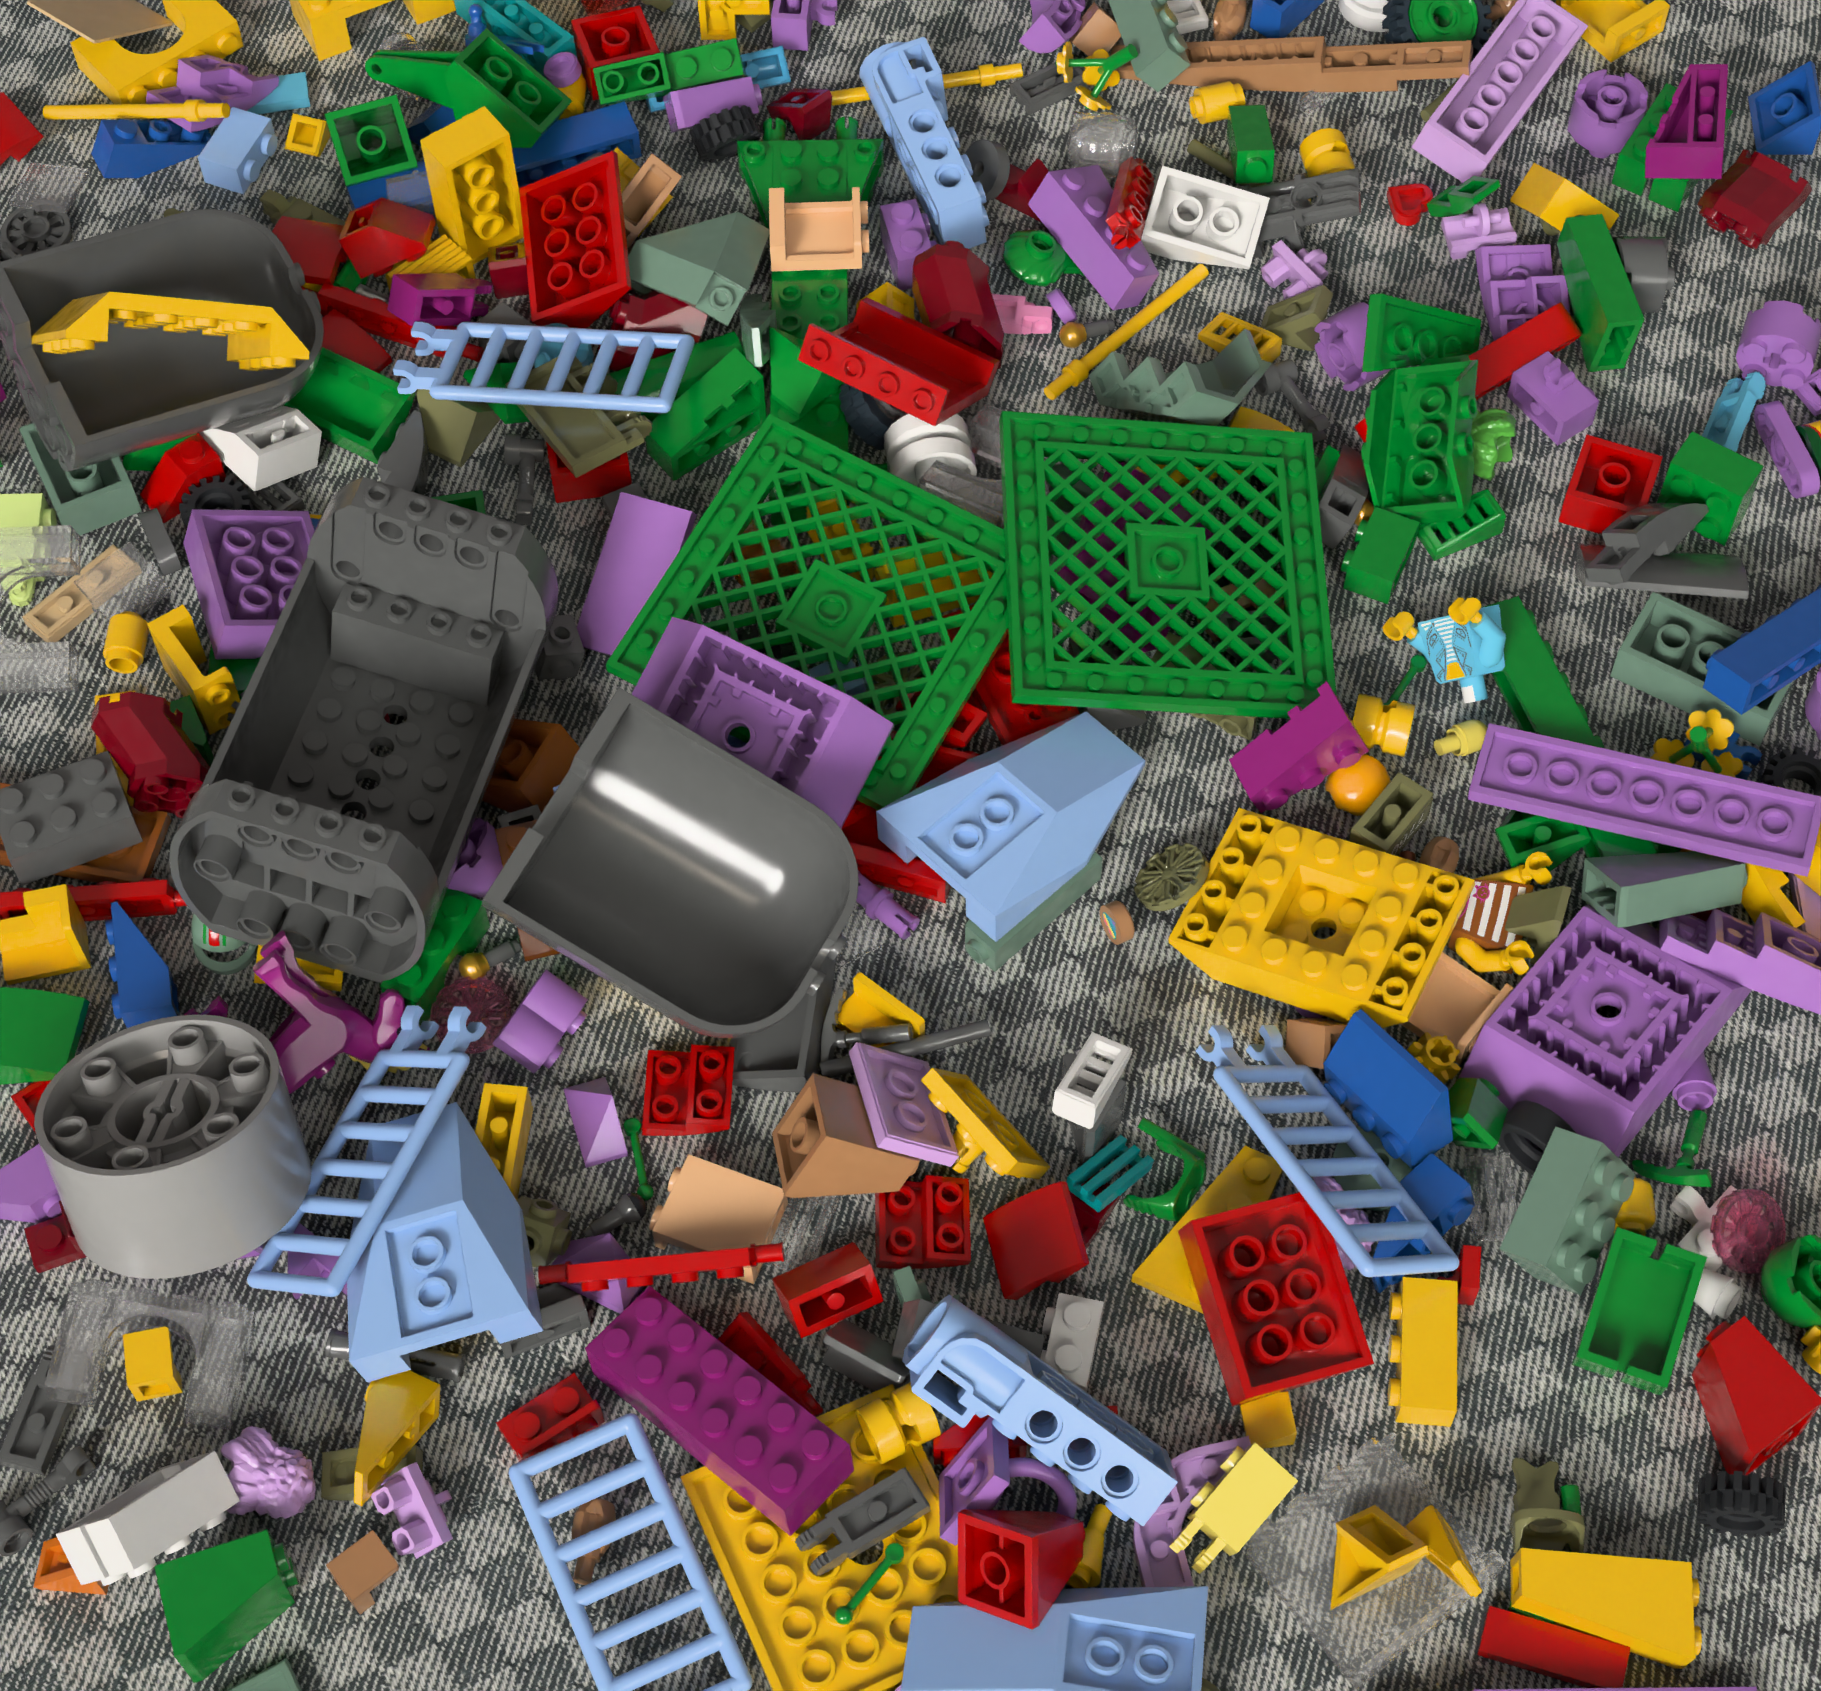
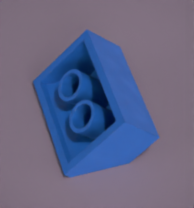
M1362 1009L1356 1011L1323 1063L1326 1079L1324 1087L1338 1105L1343 1104L1352 1112L1356 1123L1365 1132L1371 1130L1378 1136L1384 1149L1392 1158H1400L1411 1169H1414L1429 1154H1435L1453 1141L1448 1088Z

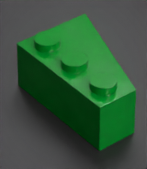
M735 347L676 399L669 412L661 413L652 421V432L645 438L647 453L675 481L760 429L766 420L763 375Z

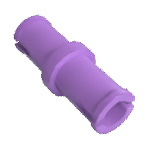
M858 871L859 882L856 902L866 909L865 914L872 920L878 918L898 934L902 940L910 937L911 933L907 931L908 927L914 932L919 925L920 919L893 899L894 894L888 889L884 888L881 890Z

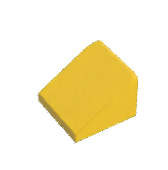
M293 113L284 149L320 157L331 137L327 121Z
M1288 1391L1278 1392L1240 1405L1245 1436H1249L1251 1444L1256 1443L1262 1449L1294 1445L1297 1431Z

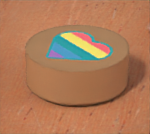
M1115 900L1100 907V920L1108 938L1115 945L1131 940L1135 932L1134 923L1125 905Z

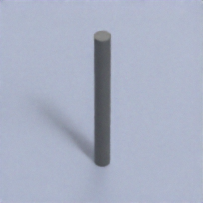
M984 1019L916 1037L910 1041H901L878 1048L912 1057L991 1036L988 1020ZM849 1055L819 1063L822 1076L828 1078L854 1072Z

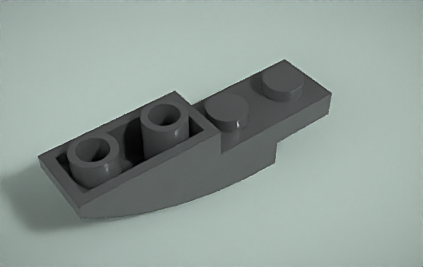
M413 410L406 423L403 422L398 427L395 440L389 450L381 454L377 464V471L380 474L382 483L424 495L429 472V449L421 412Z
M1661 502L1643 505L1625 513L1602 532L1606 547L1585 567L1589 582H1606L1610 585L1625 583L1652 554L1661 556L1672 552L1709 512L1708 506L1698 503Z

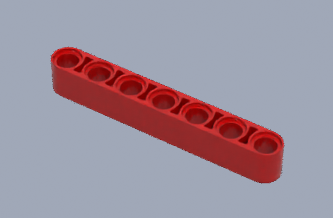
M1562 302L1552 306L1469 356L1470 360H1478L1475 389L1476 400L1510 381L1513 372L1547 351L1552 355L1557 353L1583 334ZM1364 418L1355 425L1354 429L1362 441L1366 442L1367 424Z

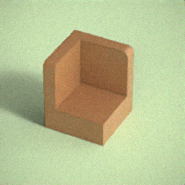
M1093 2L1081 17L1080 21H1082V24L1070 41L1087 56H1092L1098 49H1104L1109 52L1119 40L1121 34L1115 18Z
M1323 1018L1287 1019L1285 1051L1297 1065L1303 1064L1308 1067L1324 1069V1061L1348 1023Z
M373 1530L326 1564L331 1576L359 1614H362L375 1604L370 1591L399 1570L397 1561Z

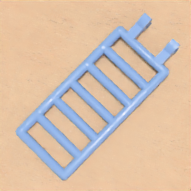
M415 321L411 329L412 337L425 339L418 341L415 348L416 355L427 356L434 351H446L439 368L418 367L411 361L397 360L393 372L395 376L406 377L401 378L397 387L399 394H412L417 389L429 390L431 397L437 400L667 413L672 408L695 340L688 334L461 322L456 330L436 329L429 323ZM469 338H490L470 385H449ZM506 339L526 340L507 388L486 387ZM543 341L564 343L545 390L524 389ZM580 344L601 345L583 392L561 391ZM617 346L638 347L621 394H599ZM654 349H676L659 397L637 396Z
M407 1005L401 1017L402 1030L391 1049H382L377 1053L312 1164L311 1182L303 1203L289 1222L268 1240L248 1274L247 1283L250 1287L325 1297H335L340 1294L470 1062L469 1056L465 1053L470 1042L479 1040L487 1028L482 1022H470L466 1028V1021L471 1013L467 1007H453L448 1018V1032L438 1050L425 1051L418 1050L423 1040L431 1039L440 1026L435 1021H423L419 1027V1019L424 1010L420 1006ZM390 1066L446 1069L436 1088L379 1085ZM369 1102L425 1105L415 1125L358 1122ZM347 1139L404 1142L394 1162L337 1158ZM326 1176L383 1180L372 1200L315 1196ZM305 1213L361 1218L350 1239L294 1234ZM283 1251L340 1256L328 1278L271 1272Z
M1225 1025L1211 1026L1208 1032L1214 1039L1215 1045H1199L1196 1052L1204 1061L1213 1062L1217 1068L1213 1073L1215 1081L1363 1276L1382 1277L1449 1272L1458 1268L1459 1258L1317 1076L1308 1066L1303 1064L1296 1065L1284 1050L1282 1035L1275 1025H1262L1258 1032L1265 1042L1264 1046L1262 1044H1250L1246 1049L1250 1057L1257 1061H1263L1266 1065H1246L1234 1050L1233 1038ZM1299 1082L1309 1095L1249 1096L1240 1083ZM1323 1112L1333 1126L1273 1128L1263 1114ZM1347 1143L1357 1157L1297 1159L1287 1145ZM1371 1174L1382 1189L1322 1192L1311 1177ZM1396 1206L1407 1221L1347 1225L1336 1209ZM1421 1239L1432 1254L1372 1258L1361 1243Z
M633 1413L623 1415L514 1463L509 1468L510 1480L598 1691H633L717 1651L722 1656L730 1678L702 1691H748L753 1685L751 1674L637 1415ZM626 1435L636 1457L635 1461L540 1502L530 1478L531 1476ZM645 1478L655 1503L558 1545L548 1521L549 1519L638 1479ZM663 1520L674 1546L579 1589L576 1588L567 1567V1562ZM682 1564L692 1587L691 1590L595 1633L585 1606L675 1565ZM698 1607L701 1608L711 1631L710 1634L617 1677L613 1676L603 1653L604 1650Z

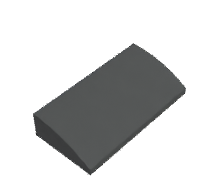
M1578 543L1574 575L1584 586L1748 599L1749 587L1745 567L1740 557L1736 555L1672 551L1661 556L1652 554L1631 575L1628 581L1619 585H1610L1606 582H1589L1585 567L1606 545Z
M828 957L823 961L819 970L825 973L826 976L813 997L805 993L798 1005L785 1018L772 1027L750 1036L730 1039L729 1047H735L732 1085L757 1090L800 1093L813 1073L819 1075L821 1034L830 1005L837 957L834 961Z

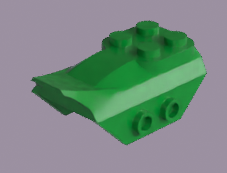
M1469 355L1425 359L1424 362L1416 367L1391 369L1371 390L1370 405L1367 406L1365 411L1367 424L1366 442L1362 445L1361 455L1374 508L1378 507L1418 521L1420 524L1454 521L1467 512L1471 503L1474 474V457L1472 455L1474 441L1471 431L1472 420L1477 415L1475 389L1478 360H1470Z

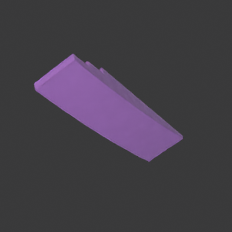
M1718 909L1712 910L1706 922L1691 914L1659 920L1661 951L1746 988L1821 1015L1820 939L1763 912L1759 915L1754 926Z

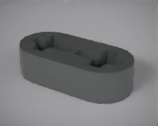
M157 508L138 514L163 576L182 570L174 546Z

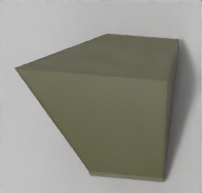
M416 390L429 452L462 467L500 421V418L486 402L437 400L431 397L429 390Z

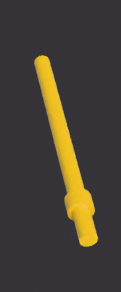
M990 63L978 65L975 70L942 74L944 89L980 84V87L995 85V81L1023 77L1021 63L993 67V64ZM864 86L830 91L832 94V106L870 100Z
M188 99L184 103L45 105L43 108V116L47 120L185 118L188 122H204L207 118H228L230 115L228 103H206L202 99Z
M1198 264L1080 360L1074 359L1062 369V374L1044 388L1046 397L1054 400L1069 387H1076L1087 379L1089 371L1102 362L1112 351L1118 349L1209 275L1207 268L1203 264Z

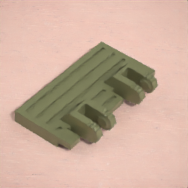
M575 356L561 391L583 392L594 363L583 367L582 363ZM558 357L531 370L524 389L545 390ZM606 374L599 394H614L617 391L618 382L610 374ZM516 404L575 478L645 442L644 438L652 432V422L645 415L641 416V412Z

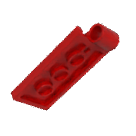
M975 604L969 606L970 611L972 610ZM960 609V610H957V611H955V612H952V613H949V614H947V615H944V616H942V617H943V618H946V617H950V616L962 614V612H961V609ZM961 626L947 630L951 643ZM1009 632L973 691L984 712L987 713V718L1002 745L1080 714L1078 709L1073 706L1012 703Z

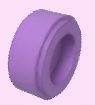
M570 52L555 54L544 66V74L547 80L557 88H564L573 84L582 73V67L577 57Z
M1055 288L1046 294L1047 299L1064 324L1077 320V314L1060 289Z

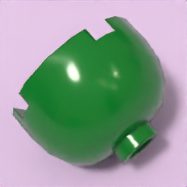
M1817 1235L1795 1237L1771 1251L1762 1267V1297L1771 1310L1781 1320L1791 1326L1811 1328L1817 1325L1821 1327V1238Z

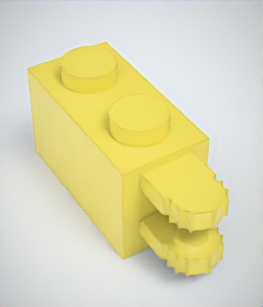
M1256 1443L1251 1444L1245 1450L1236 1446L1221 1463L1220 1467L1225 1473L1213 1486L1207 1481L1190 1500V1503L1195 1507L1187 1517L1190 1521L1169 1546L1178 1554L1191 1543L1193 1536L1199 1529L1204 1532L1212 1542L1194 1559L1192 1568L1199 1574L1208 1567L1221 1550L1225 1551L1229 1556L1238 1553L1298 1482L1297 1479Z

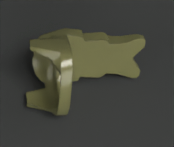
M1514 1458L1511 1467L1517 1483V1492L1513 1496L1515 1511L1511 1514L1510 1520L1513 1553H1517L1520 1548L1562 1551L1567 1543L1570 1545L1571 1552L1584 1553V1516L1579 1513L1561 1510L1560 1497L1555 1492L1554 1482L1559 1469L1558 1463L1549 1461L1535 1468L1522 1458Z

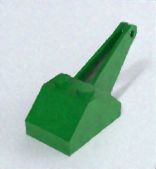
M487 28L463 51L378 50L365 63V70L373 80L395 86L453 109L456 121L485 106L509 132L512 148H532L562 116L572 102L570 98Z

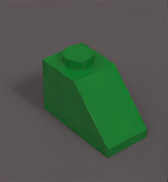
M1460 1077L1449 1090L1452 1142L1456 1146L1493 1150L1499 1142L1508 1108L1498 1099L1500 1093L1496 1087L1484 1078Z

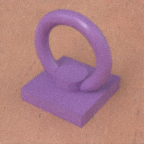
M989 1416L939 1475L940 1538L955 1546L958 1544V1512L963 1509H992L1000 1500L1012 1477H1031L1045 1482L1057 1495L1058 1509L1056 1513L1074 1518L1076 1514L1077 1497L1068 1477L1055 1466L1049 1467L1038 1459L1026 1457L1009 1458L1008 1437L994 1427L992 1424L994 1418Z

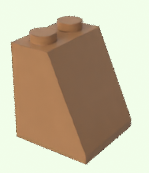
M814 1073L772 1132L783 1193L785 1197L789 1198L898 1192L908 1177L916 1172L920 1162L919 1158L877 1147L859 1086Z

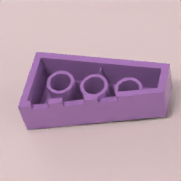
M1092 165L1048 171L1029 201V207L1112 310L1138 306L1158 277L1159 272L1141 241L1130 249L1127 246L1123 249H1115V244H1111L1112 230L1105 220L1113 190L1100 166Z

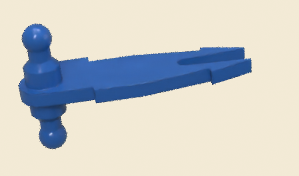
M473 4L469 7L471 23L468 25V34L465 35L466 46L486 29V25L482 23L481 19L483 10L478 4ZM495 35L515 53L532 55L533 51L545 53L544 45L538 42L505 35Z

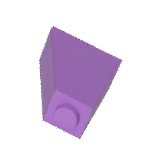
M751 76L669 92L663 97L671 133L692 129L695 124L700 123L701 119H708L710 114L721 113L722 109L727 108L730 110L733 106H739L740 108L742 105L750 107L753 115L759 113L758 106L763 105L759 84H753Z

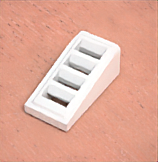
M1092 1032L1055 1090L1052 1107L1053 1113L1091 1129L1103 1111L1132 1055L1133 1049ZM1094 1053L1113 1061V1064H1108L1092 1057ZM1085 1068H1087V1069H1089V1070H1091V1071H1094V1072H1096V1073H1098V1074H1101V1075H1103V1076H1105V1077H1101V1076H1099V1075H1097V1074H1094V1073H1092V1072H1090V1071H1087V1070H1085ZM1077 1083H1079V1084H1081V1085H1083V1086H1086V1087H1088V1088H1090V1089H1093V1090H1095V1092H1093V1091H1091V1090H1088V1089H1086V1088H1084V1087H1081V1086L1077 1085Z

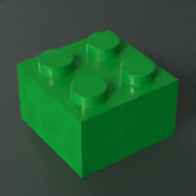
M1692 431L1670 463L1657 503L1706 504L1709 512L1700 520L1693 531L1725 546L1747 512L1764 466Z

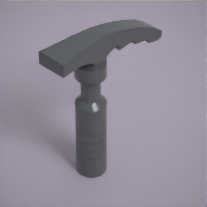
M839 988L831 1000L821 1034V1062L832 1060L837 1046L838 1048H847L849 1044L856 1042L874 1045L913 1040V1027L911 1023L863 1028L861 1032L848 1033L847 1030L836 1032L835 1026L839 1025L838 1013L841 1012L842 1002L846 1000L847 995L845 989Z

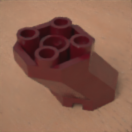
M1743 149L1736 162L1722 175V179H1717L1704 192L1697 205L1700 208L1699 214L1707 219L1705 223L1723 234L1729 229L1738 235L1737 240L1751 249L1757 250L1760 244L1767 245L1774 232L1806 201L1812 188L1809 182L1801 176L1797 183L1790 179L1793 171L1787 166L1759 152L1754 151L1751 155L1749 150Z
M947 241L944 245L936 244L917 255L913 264L912 291L922 323L1000 360L997 369L1001 368L1004 353V331L989 287L990 267L958 241Z
M655 290L641 296L627 292L609 310V318L613 319L610 330L688 334L697 343L701 338L708 315L685 302ZM617 346L609 369L619 371L631 367L638 347ZM655 348L651 359L676 351V349Z
M132 691L120 693V701L109 703L110 696L99 698L92 712L91 728L128 778L127 794L134 799L133 807L141 812L163 811L173 813L182 819L190 800L200 790L210 769V766L182 729L183 713L178 709L172 713L170 711V702L163 697Z

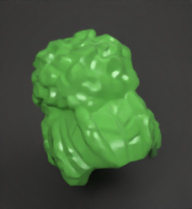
M1490 408L1482 413L1477 411L1476 417L1472 420L1471 434L1474 441L1472 454L1474 457V474L1488 481L1495 477L1494 465L1496 462L1507 463L1513 457L1510 439L1517 434L1515 430L1516 419L1511 413L1503 409Z

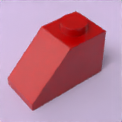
M199 433L190 436L164 453L140 494L141 499L150 510L157 508L163 523H166L180 514L179 503H183L181 497L184 493L191 495L188 487L192 484L199 488L201 487L200 479L206 478L207 483L213 482V476H220L221 482H224L226 475L220 456Z

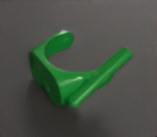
M1143 1117L1137 1128L1155 1138L1159 1149L1183 1159L1184 1169L1178 1183L1165 1194L1152 1198H1141L1128 1194L1123 1199V1202L1130 1209L1133 1208L1134 1211L1138 1212L1139 1210L1143 1214L1145 1212L1148 1213V1215L1154 1214L1158 1219L1179 1221L1189 1210L1193 1198L1204 1183L1206 1177V1164L1204 1162L1206 1154Z

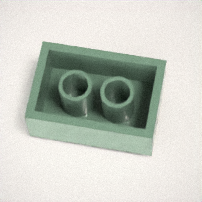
M33 423L19 428L32 462L68 540L142 512L132 483L119 457L67 472L61 468L59 459L54 460L51 457Z
M1555 1126L1499 1249L1535 1279L1581 1296L1585 1285L1593 1279L1596 1273V1261L1604 1243H1607L1614 1233L1615 1219L1623 1202L1627 1201L1631 1196L1634 1186L1633 1179L1636 1174L1603 1142Z

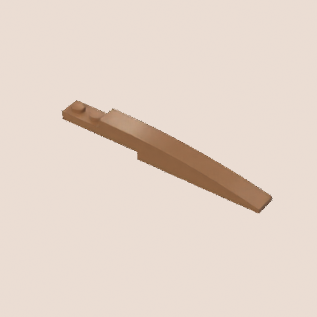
M1325 36L1186 42L1188 48L1185 51L1191 65L1169 84L1204 87L1230 81L1232 84L1239 83L1243 90L1398 91L1399 80L1460 78L1462 74L1469 76L1473 47L1472 40L1326 47ZM1114 45L1111 55L1124 48L1125 45ZM1131 61L1116 69L1120 78L1142 81L1135 75Z

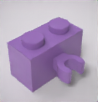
M774 0L771 13L773 48L783 46V49L808 51L813 20H817L820 24L826 26L835 25V11L838 10V1Z
M1549 351L1513 372L1507 395L1557 446L1593 424L1599 403L1594 392L1589 387L1584 386L1575 377V373L1570 371L1559 358L1556 359Z

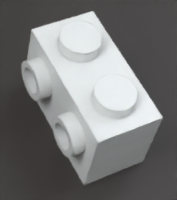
M1059 1293L1056 1308L1047 1307L1042 1334L1050 1335L1047 1350H1042L1040 1359L1087 1392L1104 1302Z

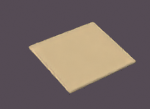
M136 0L27 1L29 6L94 44L173 25L172 21Z

